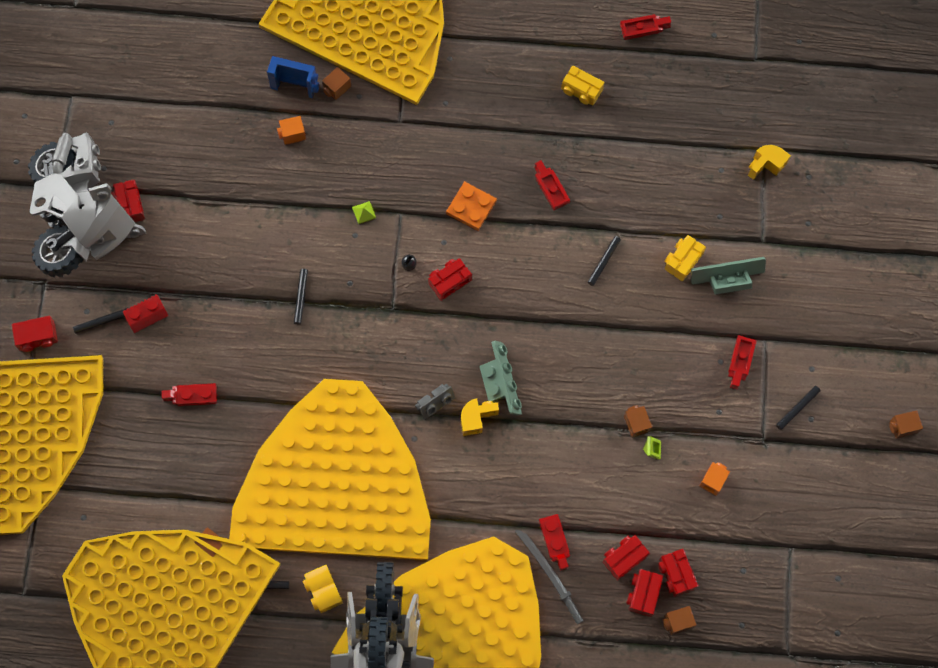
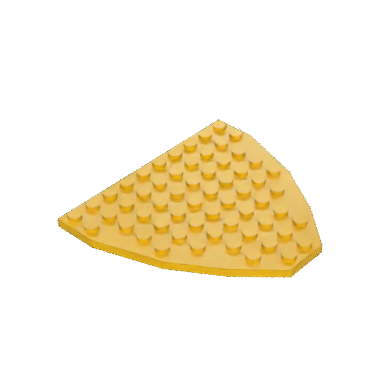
M273 0L258 25L259 28L417 105L435 75L444 29L442 0Z
M102 355L0 361V535L23 534L54 499L83 454L103 397Z
M323 379L287 413L256 454L232 508L229 539L245 542L258 550L428 560L431 519L415 459L391 416L363 381Z
M189 530L132 531L84 541L62 577L74 624L93 668H217L281 564L251 545L241 541ZM199 537L220 541L222 547L218 550L199 539ZM194 542L200 543L216 554L212 557Z
M493 536L447 551L402 574L394 581L395 586H403L401 615H407L413 595H419L418 609L421 620L416 655L434 658V668H539L541 661L539 604L527 555ZM365 607L357 614H365ZM347 628L332 651L334 655L348 653Z

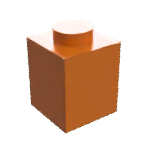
M301 116L279 121L280 128H277L279 139L283 138L285 145L306 140Z
M712 462L699 487L717 496L730 471L727 470L725 465Z

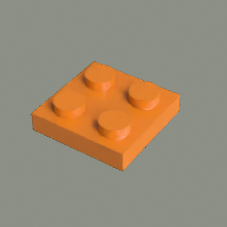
M464 181L446 210V214L479 231L495 205L497 198Z

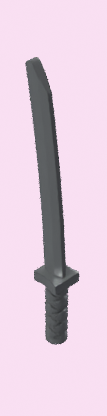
M516 530L517 536L529 549L556 588L561 602L564 601L576 624L582 623L584 620L571 599L570 591L567 592L552 567L529 536Z

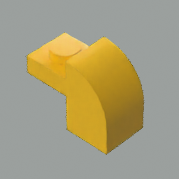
M775 145L762 146L756 151L753 157L754 160L748 167L750 168L748 176L754 180L764 167L777 176L788 163L791 155Z
M477 398L469 401L461 413L463 436L482 433L481 418L499 415L498 402L487 401L478 406Z

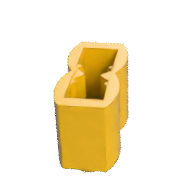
M327 565L304 574L306 580L303 581L306 591H311L314 598L310 600L315 610L319 609L320 613H323L343 604Z

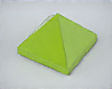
M370 201L352 207L358 224L376 219Z
M651 436L647 437L643 448L647 456L657 460L661 459V440Z

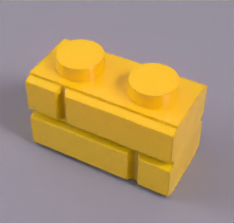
M572 66L562 82L561 89L566 95H574L579 98L583 104L594 105L603 91L605 82Z
M689 235L684 240L681 238L675 246L677 249L675 253L672 254L670 252L664 261L666 263L665 270L681 281L685 280L706 249L703 244L697 242Z

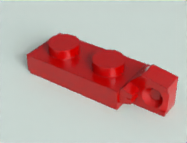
M653 14L620 21V27L624 40L663 32V29L671 27L670 16L660 18V16Z
M542 160L536 162L534 166L537 172L535 174L536 181L553 211L569 204L570 199L554 170H551L550 167L546 169Z
M740 335L737 336L728 370V377H732L730 388L737 390L740 381L746 380L757 340Z
M216 383L173 386L172 390L162 391L163 401H172V404L178 406L217 404Z
M555 514L539 519L550 558L553 562H558L560 571L568 569L569 566L566 558L570 557V551L559 515Z

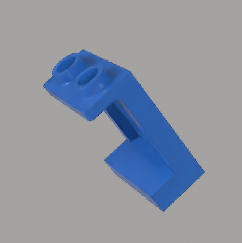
M272 56L267 70L270 88L278 90L280 82L283 81L307 87L309 98H313L314 93L318 92L320 84L317 82L318 74H316L315 66Z

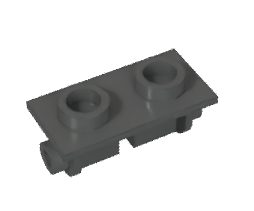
M447 383L445 385L441 384L431 392L434 396L433 398L427 394L417 401L415 407L421 412L424 420L456 398L452 387Z

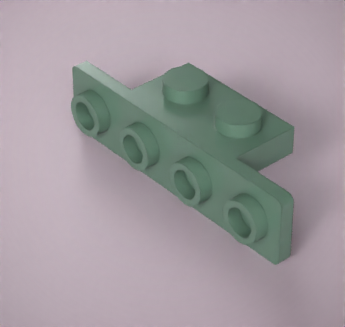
M765 257L692 268L691 283L710 282L715 294L752 289V281L749 275L764 273L766 259Z
M492 341L495 360L480 365L488 401L496 402L506 398L510 414L522 415V405L516 393L517 385L512 378V367L506 355L507 348L502 342Z

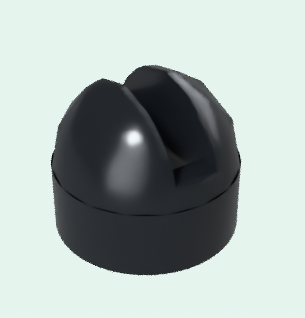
M410 254L405 255L402 258V267L407 271L415 269L417 265L416 258ZM410 258V262L408 263V265H406L405 263Z

